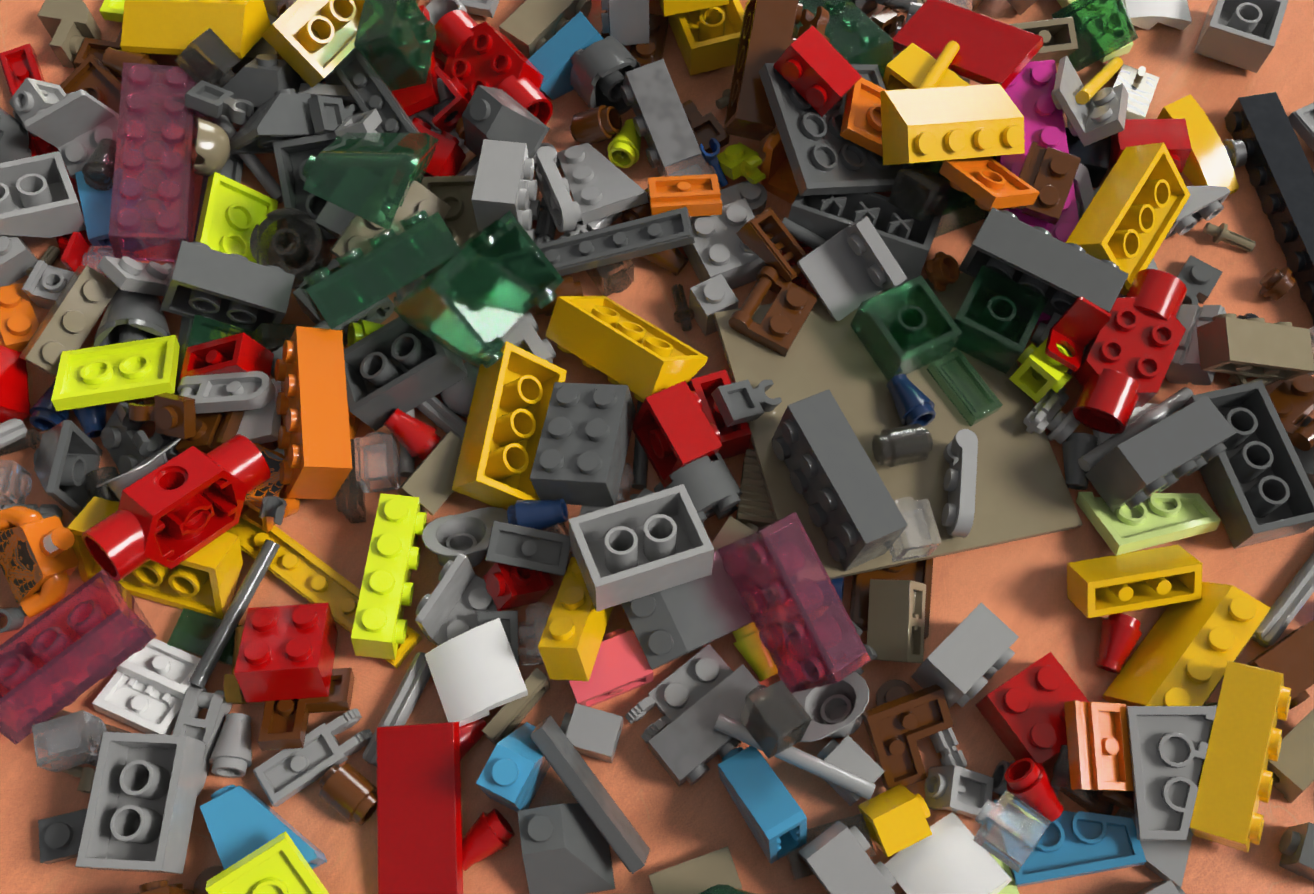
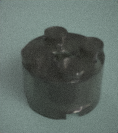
M294 208L274 210L266 215L268 218L260 225L257 223L252 231L250 249L256 262L264 266H277L286 273L295 275L292 289L299 288L303 281L314 277L326 268L332 260L331 246L319 225L301 210Z

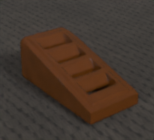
M771 207L748 221L736 233L746 246L770 267L776 269L779 275L788 283L802 273L797 264L791 267L788 261L792 259L797 263L798 260L807 254ZM780 249L786 253L784 256L779 252Z

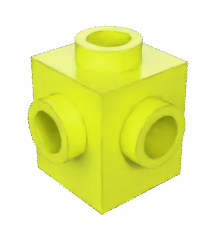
M1048 337L1038 348L1033 343L1029 345L1017 359L1022 365L1009 378L1036 403L1050 389L1058 393L1072 378L1067 373L1070 368L1045 354ZM1056 344L1057 348L1062 354L1068 357H1072L1068 354L1065 348H1063L1061 345Z

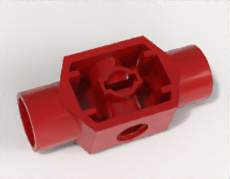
M463 10L450 11L438 20L432 32L433 44L447 58L443 71L450 78L456 76L469 91L465 94L468 101L472 98L478 85L502 89L545 125L549 122L553 112V105L540 91L544 76L505 35L486 21L477 24Z
M1144 269L1136 274L1126 297L1116 299L1109 312L1111 314L1110 321L1089 342L1082 356L1081 366L1074 373L1076 379L1083 386V390L1073 409V415L1082 424L1102 433L1121 434L1124 432L1134 408L1143 407L1158 393L1186 331L1185 327L1176 318L1187 293L1185 284L1179 278L1165 271Z
M241 434L235 435L207 454L192 446L123 489L118 510L83 532V542L97 564L116 581H120L149 560L173 569L239 523L246 495L270 479L269 466L253 442Z

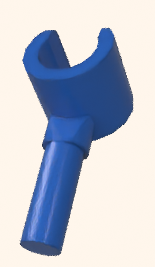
M711 138L709 146L713 153H707L704 146L700 144L699 148L702 154L699 159L709 163L714 174H717L720 186L723 187L728 184V181L717 158L720 144L715 138Z

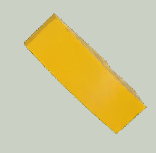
M1189 94L1164 106L1157 119L1185 118L1192 150L1182 172L1194 186L1227 187L1231 191L1229 195L1237 192L1239 185L1227 151L1216 129L1193 96Z

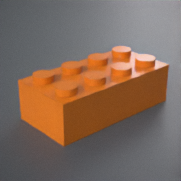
M296 326L291 339L284 341L282 359L276 360L274 371L275 381H281V392H278L276 399L277 415H282L283 426H280L278 431V448L284 449L285 461H282L280 464L279 479L281 484H286V498L333 500L352 470L342 330Z

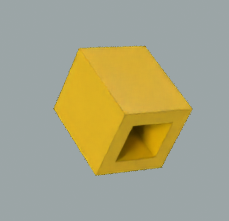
M902 784L857 805L872 842L887 857L932 835L926 820L931 815L925 800L919 793L914 795Z

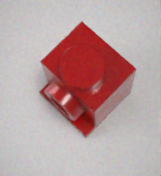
M495 563L483 576L487 592L492 597L497 611L534 604L554 585L549 573Z

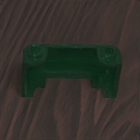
M347 132L341 137L337 136L334 142L323 149L317 157L312 154L310 155L302 172V175L307 177L303 189L389 230L395 220L394 217L399 206L401 207L405 201L409 189L416 181L421 184L439 139L427 133Z
M509 210L458 247L403 298L393 310L405 323L472 366L478 367L483 364L485 368H488L503 356L504 353L500 349L505 344L502 338L530 308L538 305L541 309L557 297L554 291L564 279Z

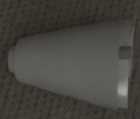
M118 288L109 302L95 334L94 347L170 336L164 311L160 310L161 301L159 296L124 291Z

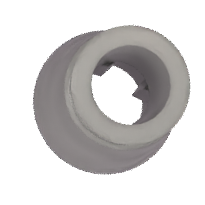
M230 713L226 715V720L209 759V762L213 764L211 771L213 774L227 778H239L246 775L247 768L252 765L251 717L243 713Z

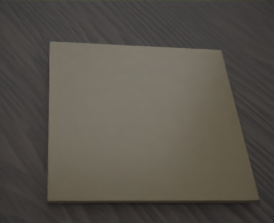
M960 273L958 280L953 284H948L943 292L936 291L933 283L928 278L918 280L917 285L904 282L910 286L903 298L884 289L840 321L833 320L818 298L785 357L736 332L730 327L729 319L735 311L740 309L714 313V321L733 383L749 380L754 389L761 381L772 380L774 384L765 394L771 399L780 397L782 400L774 410L764 412L758 419L747 423L752 433L750 439L796 587L1079 528L1083 525L1045 430L1041 434L1034 431L1030 434L1026 431L1027 426L1023 423V420L1034 407V403L1031 397L1009 379L1019 366L985 283L965 273ZM773 303L759 305L752 317L753 321L761 324ZM906 374L908 379L934 402L936 416L925 427L918 430H910L908 426L901 423L893 398L887 388L888 381L896 375ZM828 389L908 524L907 528L885 554L847 571H844L840 562L832 558L828 550L826 536L821 527L815 526L808 511L809 506L802 493L799 494L794 489L790 480L789 469L784 460L781 461L777 458L772 447V438L787 406ZM969 429L978 438L975 513L970 533L967 537L962 538L949 535L946 526H942L941 523L943 508L948 503V491L944 490V477L946 471L950 468V464L945 460L943 452L959 430Z

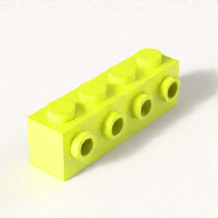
M380 493L351 634L355 656L396 660L398 644H404L407 620L403 619L405 606L411 607L414 583H410L412 570H418L421 549L416 546L418 536L423 534L427 521V513L421 512L419 497Z

